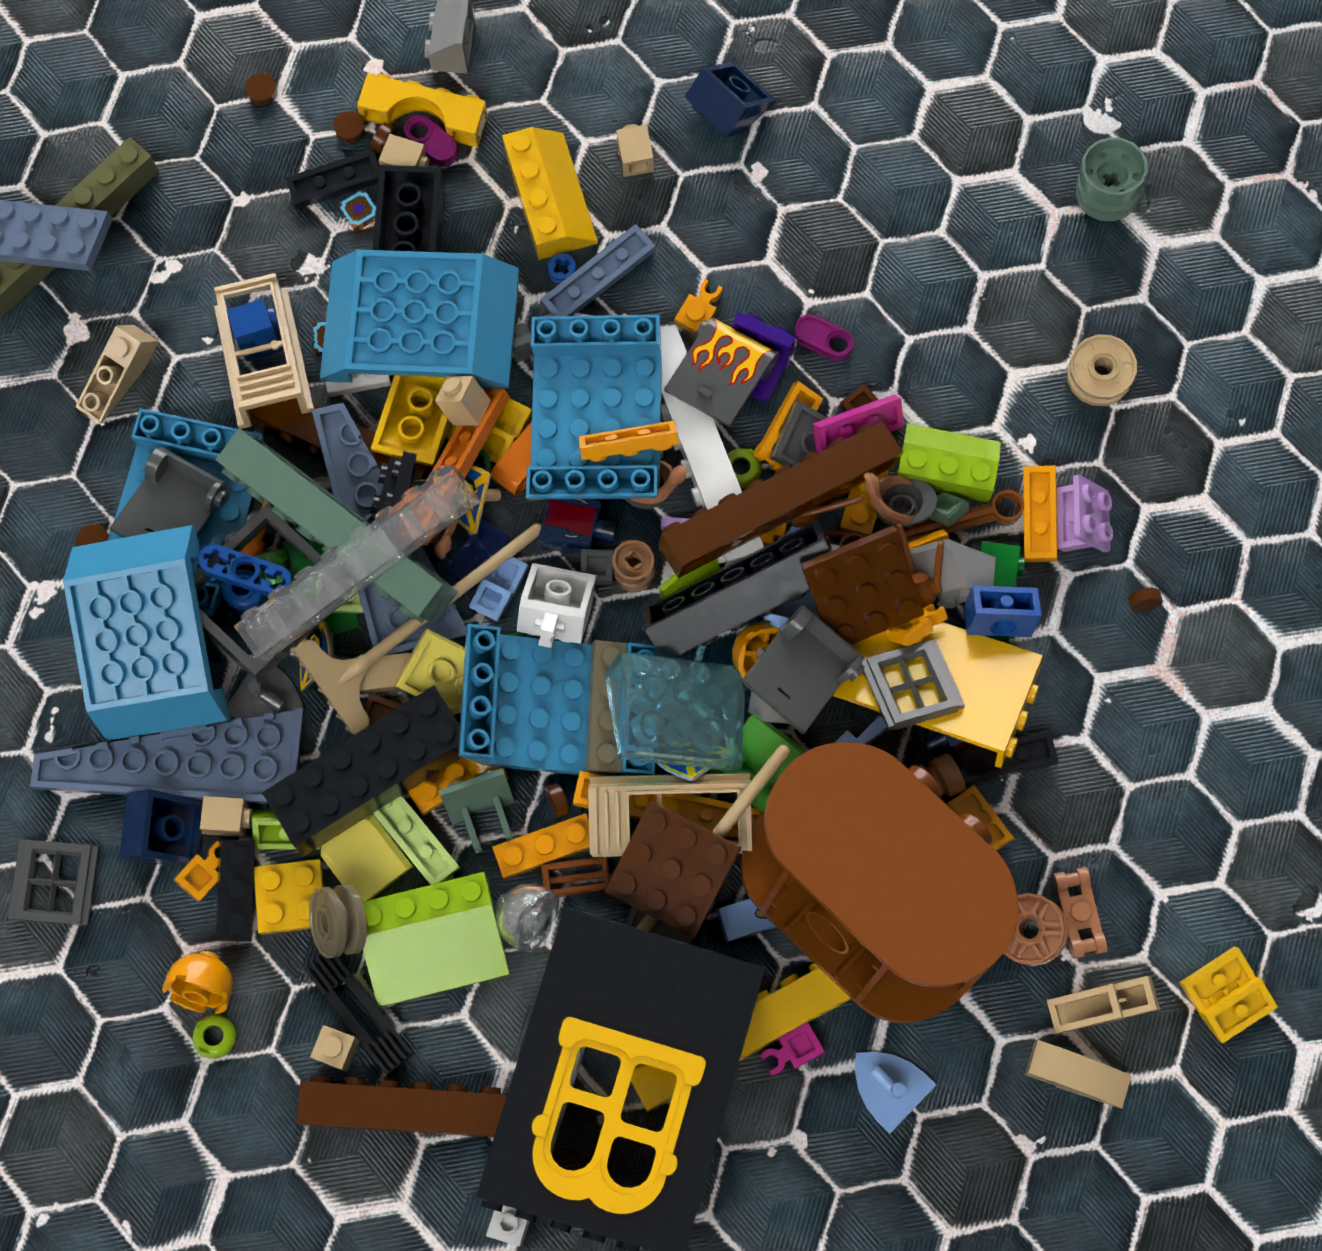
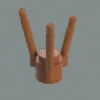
M848 490L847 492H845V493H843V494H841V495H839V496H837V497H835V498H833V499H831V500H829V501H827V502H825V503H828V502L833 501V500H835V499H837V498H840L841 496H844V495H846V494H849V493H850V490ZM857 496L814 508L792 519V525L796 528L805 527L817 520L819 521V514L860 503L864 498L863 496ZM823 530L828 538H842L846 534L851 533Z
M898 524L896 529L898 530L921 605L925 607L936 600V594L942 592L940 579L944 543L942 541L937 543L932 580L926 573H916L903 526Z

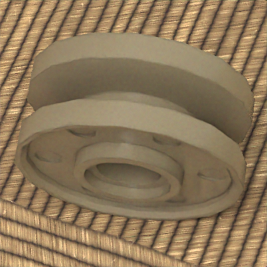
M348 883L337 885L334 889L330 887L315 889L309 904V921L311 933L320 954L325 958L339 957L343 952L346 955L360 953L365 946L367 938V920L362 899L356 888Z

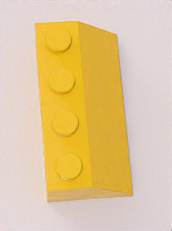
M530 127L502 135L507 161L538 260L598 244L564 134Z

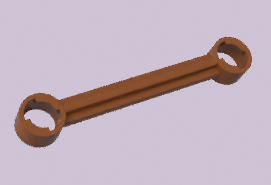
M1002 490L994 496L991 503L969 508V511L950 527L930 519L910 527H903L907 542H910L941 529H944L947 534H951L994 521L1002 526H1011L1020 519L1024 510V501L1017 492ZM1003 499H1010L1016 503L1017 507L1013 517H1004L998 513L996 508L1003 502ZM849 533L841 538L838 545L842 547L851 541H857L865 536L859 533Z

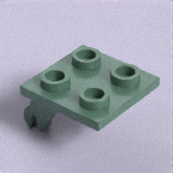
M503 768L496 771H485L476 778L467 781H456L449 784L447 788L439 790L452 825L465 821L476 853L482 852L470 815L495 807L506 840L513 839L503 807L514 804L515 801Z

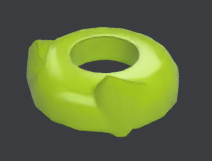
M738 448L727 454L731 465L738 459H744L750 464V469L746 474L738 475L735 473L739 486L743 489L758 480L762 471L761 462L753 456L754 450L752 448Z
M212 1014L196 1022L192 1040L194 1047L202 1057L217 1059L227 1055L233 1049L237 1033L235 1026L228 1018ZM212 1026L220 1027L223 1031L222 1041L215 1046L208 1045L204 1039L206 1030Z

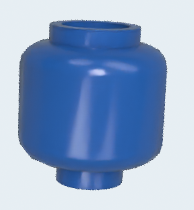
M250 570L236 571L237 577L243 580L250 579L255 573ZM226 582L223 584L225 602L237 614L243 616L256 614L264 608L268 600V596Z

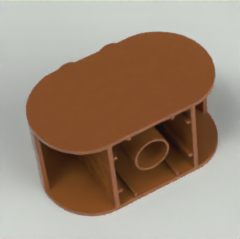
M854 742L825 744L797 757L782 772L773 786L765 810L752 825V851H742L741 876L744 888L759 911L864 1011L876 1018L894 1023H914L930 1019L953 1006L1006 950L1014 934L1018 917V898L1014 880L1003 858L990 846L992 836L987 827L971 814L962 813L958 816L939 798L941 795L940 786L926 770L918 766H911L907 769L891 754L870 745Z

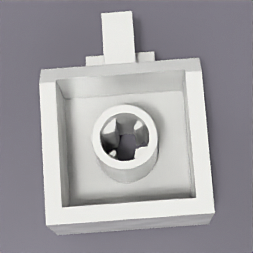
M532 563L521 596L517 632L527 633L531 636H541L538 645L549 648L552 647L554 639L581 644L592 608L596 575Z

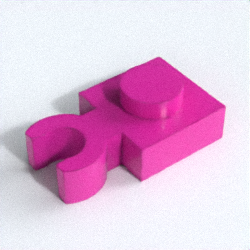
M807 1022L778 1038L782 1046L781 1049H767L760 1055V1058L764 1060L769 1056H774L778 1060V1066L769 1071L770 1076H775L783 1070L785 1063L789 1061L795 1070L825 1052Z

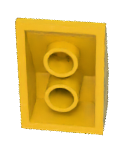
M394 375L373 439L371 451L402 458L404 451L417 454L416 463L433 467L452 424L435 402L446 377Z

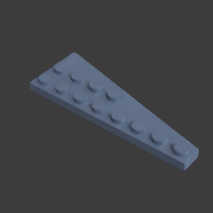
M344 403L312 410L333 496L439 576L422 545L401 544L395 536L398 530L375 525L376 515L370 514L374 496H381L383 484L378 483L380 470ZM354 575L373 648L411 618L398 609L401 604L400 602L395 603L390 599L387 600L372 589L375 585L374 582L370 584L366 580H361ZM454 602L445 609L436 623L428 621L385 655L413 651L427 628L451 641L466 637V626Z
M294 708L295 710L265 713L263 716L246 719H231L229 722L160 732V734L145 737L135 736L130 737L128 740L117 742H102L83 748H68L34 754L30 787L36 790L127 795L130 792L150 789L203 800L204 796L239 798L244 799L247 803L268 804L262 792L299 770L305 710L303 708Z

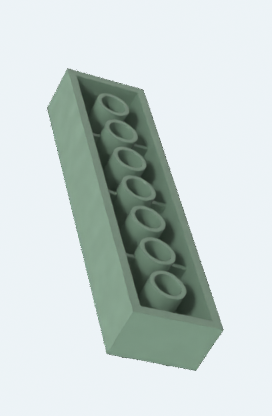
M239 428L215 459L224 466L221 472L235 483L239 482L248 488L246 492L258 501L265 502L273 507L271 511L278 517L298 526L296 530L310 541L314 540L320 545L324 544L321 549L336 561L340 560L346 565L349 563L346 569L361 580H366L370 584L374 582L375 585L372 589L383 598L390 599L395 603L400 602L401 604L398 609L409 618L416 619L421 623L424 620L436 623L457 595L458 591L257 437Z

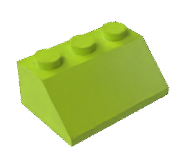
M907 423L902 445L903 454L899 460L897 475L929 483L936 493L941 494L944 491L960 498L989 503L994 491L998 471L1001 442Z

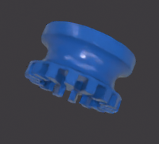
M557 254L550 259L548 271L551 280L555 284H560L576 271V263L570 255ZM557 264L562 266L569 265L567 267L568 273L565 275L563 272L556 273Z

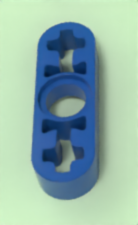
M216 544L204 547L199 553V565L203 573L209 577L275 599L287 596L292 590L293 581L291 575L283 566ZM215 554H219L221 562L230 565V573L226 574L227 568L221 564H215L213 568H210L207 558H214ZM246 563L253 565L255 573L250 579L243 580L237 577L236 571L240 565ZM262 569H266L264 571L265 577L270 579H276L278 575H282V580L285 583L284 586L278 585L276 589H272L271 582L261 578Z

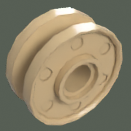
M1094 335L1084 339L1075 348L1067 367V382L1072 393L1081 401L1092 406H1108L1120 401L1128 393L1137 374V360L1132 349L1123 340L1112 335ZM1103 366L1108 370L1109 374L1100 375L1095 371L1094 367Z

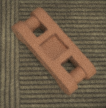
M1087 867L1077 868L1074 873L1065 874L1063 871L1053 873V883L1059 907L1066 916L1069 933L1067 940L1073 959L1084 957V953L1095 951L1096 954L1107 952V943L1102 932ZM1078 886L1080 895L1070 897L1068 887ZM1089 929L1091 938L1081 940L1078 931Z

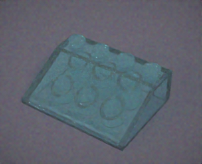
M620 652L604 674L619 759L739 771L742 768L745 692L741 682V674L735 666L629 652Z

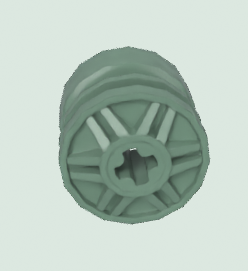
M1113 137L1096 141L1086 150L1076 182L1075 198L1080 208L1088 216L1100 221H1116L1126 218L1135 210L1148 173V161L1143 151L1131 141Z

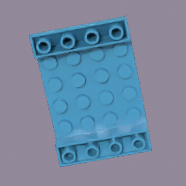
M355 250L332 261L320 381L352 383L353 374L426 377L473 376L481 388L509 389L519 268L485 254Z
M660 314L532 317L531 348L534 355L531 465L527 467L526 499L658 498L661 451L648 449L642 450L633 456L618 454L608 456V458L602 461L592 462L589 459H581L579 436L661 423L662 348Z
M140 408L131 435L132 440L136 444V450L114 521L146 478L144 469L148 458L157 447L161 446L228 483L227 490L230 492L226 504L222 508L216 509L197 537L200 551L211 544L221 546V542L229 533L233 531L237 533L245 525V520L251 513L255 500L253 496L246 492L248 488L239 482L235 483L221 472L224 466L215 460L238 429ZM245 431L264 442L263 434ZM111 531L108 541L123 537ZM198 558L190 559L193 573L198 569ZM226 564V565H225L226 568H227V573H226V574H229V573H230V565H229V564ZM211 578L196 592L199 609L208 617H213L224 601V581Z
M195 525L72 547L63 585L86 712L106 741L230 720L224 688L213 690L190 560L198 558L200 553Z
M467 624L458 756L483 766L579 775L580 771H585L591 645L554 641L552 647L549 648L539 646V639L500 634L501 627ZM627 643L621 773L618 775L589 773L603 776L655 775L659 654L654 645Z

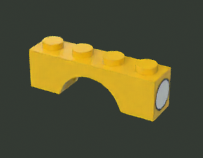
M367 73L357 103L359 114L364 121L381 125L384 122L392 125L396 119L410 112L422 111L430 113L442 121L447 134L452 136L456 143L477 148L488 116L486 102L477 96L453 94L445 88H428L416 81L403 82L395 80L386 74L374 75Z

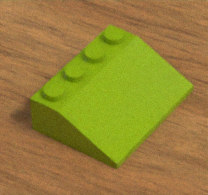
M485 872L363 902L367 920V938L363 953L378 1008L510 975L488 878Z

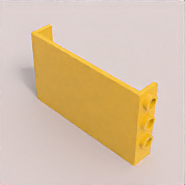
M944 622L934 625V631L923 637L921 642L936 640L964 701L965 708L958 710V712L915 725L997 752L995 766L1002 768L1006 756L1012 758L1018 742V739L1014 738L1016 730L1023 731L1029 712L1024 711L1027 703L1033 704L1036 699L1039 685H1036L1035 682L1040 672L1043 655L983 635H967V630ZM886 631L851 645L864 656V660H867L868 657L906 647L905 645L890 641ZM923 657L905 661L914 681L931 676ZM899 663L882 668L890 688L908 683ZM863 671L854 681L851 682L847 679L840 684L832 695L880 712ZM934 682L917 687L925 707L943 702ZM911 689L893 694L901 713L919 709Z

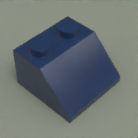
M734 61L703 67L684 96L698 114L707 117L713 123L714 129L727 137L743 133L772 107L776 101Z
M150 789L127 793L119 859L146 864L186 866L200 852L202 833L200 822L203 800Z

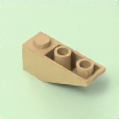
M135 325L115 326L75 407L98 423H103L146 368L159 341Z

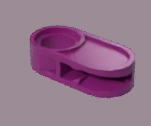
M416 115L407 120L404 127L406 139L424 144L426 155L433 164L439 167H446L456 161L458 150L452 136L425 116ZM416 126H424L428 129L427 134L422 138H415L411 135V131Z
M812 314L804 315L796 322L794 335L797 343L802 347L836 362L844 361L851 355L854 341L852 335L847 330ZM834 338H841L847 343V348L842 352H836L831 349L829 343Z

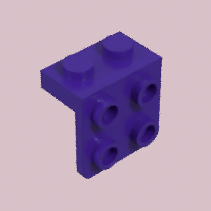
M738 311L733 320L732 328L779 353L778 361L770 376L765 381L760 380L750 395L751 398L765 403L770 400L794 353L796 337L792 336L791 332L783 327L776 326L774 328L763 323V320L752 313L743 314Z

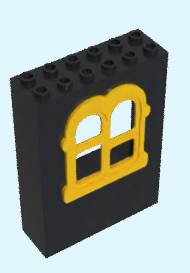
M564 906L476 1197L482 1199L480 1206L502 1212L503 1205L516 1209L515 1217L535 1223L538 1216L550 1219L548 1227L570 1233L572 1226L584 1230L582 1237L605 1243L606 1237L618 1240L616 1247L627 1251H640L641 1247L651 1251H686L765 967ZM581 1047H589L619 1057L621 1061L612 1094L609 1097H602L575 1089L570 1085L571 1073L577 1053ZM637 1064H645L671 1072L677 1078L664 1127L659 1132L625 1123L621 1119L625 1098ZM566 1102L600 1111L604 1115V1122L595 1153L589 1164L576 1171L565 1170L558 1166L553 1160L550 1151L560 1110ZM616 1137L650 1145L655 1149L656 1154L651 1172L647 1180L639 1186L633 1188L622 1187L616 1184L609 1175L607 1169L608 1157Z

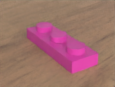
M894 394L813 423L816 451L819 454L827 450L828 446L835 440L842 437L846 440L854 436L855 432L866 424L874 426L883 421L890 432L903 428L901 398Z

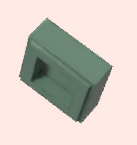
M943 491L937 496L936 510L929 519L950 527L969 511V502Z

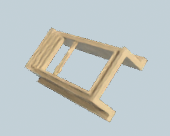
M276 273L214 287L218 303L214 308L238 427L243 429L252 426L248 409L297 398L302 414L312 412L314 406L288 289L281 290ZM271 288L282 340H273L269 344L237 351L232 327L226 311L228 306L225 299ZM283 346L287 364L241 375L238 357L269 349L277 350Z
M750 773L702 774L694 781L683 779L676 775L590 777V785L588 786L590 855L592 857H616L623 855L630 841L629 795L657 794V803L662 805V794L737 792L738 799L750 783ZM751 804L738 819V840H730L742 847L739 854H742V851H752Z

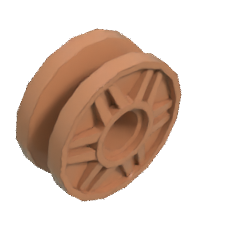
M1031 893L1017 895V923L1012 939L1003 954L1023 965L1035 967L1048 964L1061 954L1067 944L1069 929L1066 916L1058 905L1042 895ZM1030 921H1036L1039 926V932L1036 937L1027 939L1023 933L1024 926Z

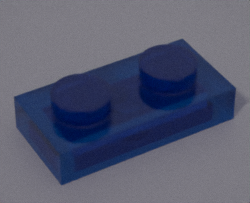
M482 520L477 534H472L445 569L446 574L459 582L510 542L509 537L485 520ZM476 584L474 587H472L470 590L473 591L474 588L477 586V584Z

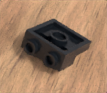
M404 451L402 458L390 456L389 464H382L378 483L383 484L381 496H374L370 514L376 515L375 525L399 530L404 520L413 483L417 454Z

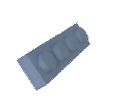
M635 224L540 299L541 305L549 314L554 313L555 316H574V313L581 311L656 251V245Z

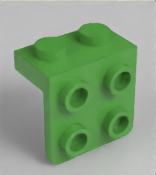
M754 713L748 718L729 749L732 751V754L712 767L709 773H750L751 782L780 745L788 746L790 749L789 756L751 803L752 806L762 813L766 808L770 792L779 776L791 762L804 754L805 751L771 723L762 722L760 715Z

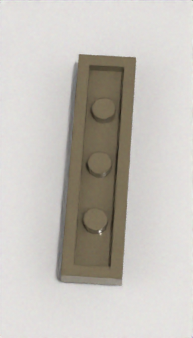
M594 640L591 644L585 772L615 775L621 773L627 643Z

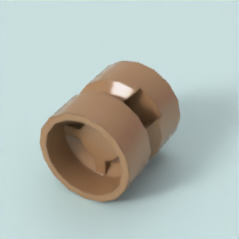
M628 540L621 543L615 549L612 562L617 585L630 593L641 592L647 589L655 577L654 554L651 548L639 540Z
M944 752L930 760L929 767L922 764L918 765V767L926 770L937 781L941 789L940 799L942 794L946 797H953L966 790L963 776L948 752Z

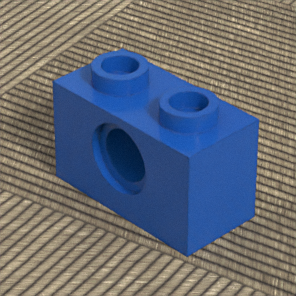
M263 298L226 310L234 337L241 350L282 339L274 308L267 309ZM279 347L277 350L269 349L244 355V358L247 362L281 351L282 347Z
M973 585L964 605L967 635L1032 637L1042 616L1038 588Z

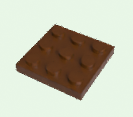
M894 525L801 563L819 618L850 645L924 615L898 530Z
M650 800L604 892L696 939L742 847Z

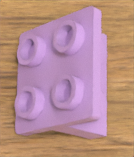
M1082 475L1073 476L1072 485L1057 487L1058 549L1067 552L1094 547L1102 552H1109L1110 541L1113 538L1109 510L1112 508L1111 496L1108 490Z

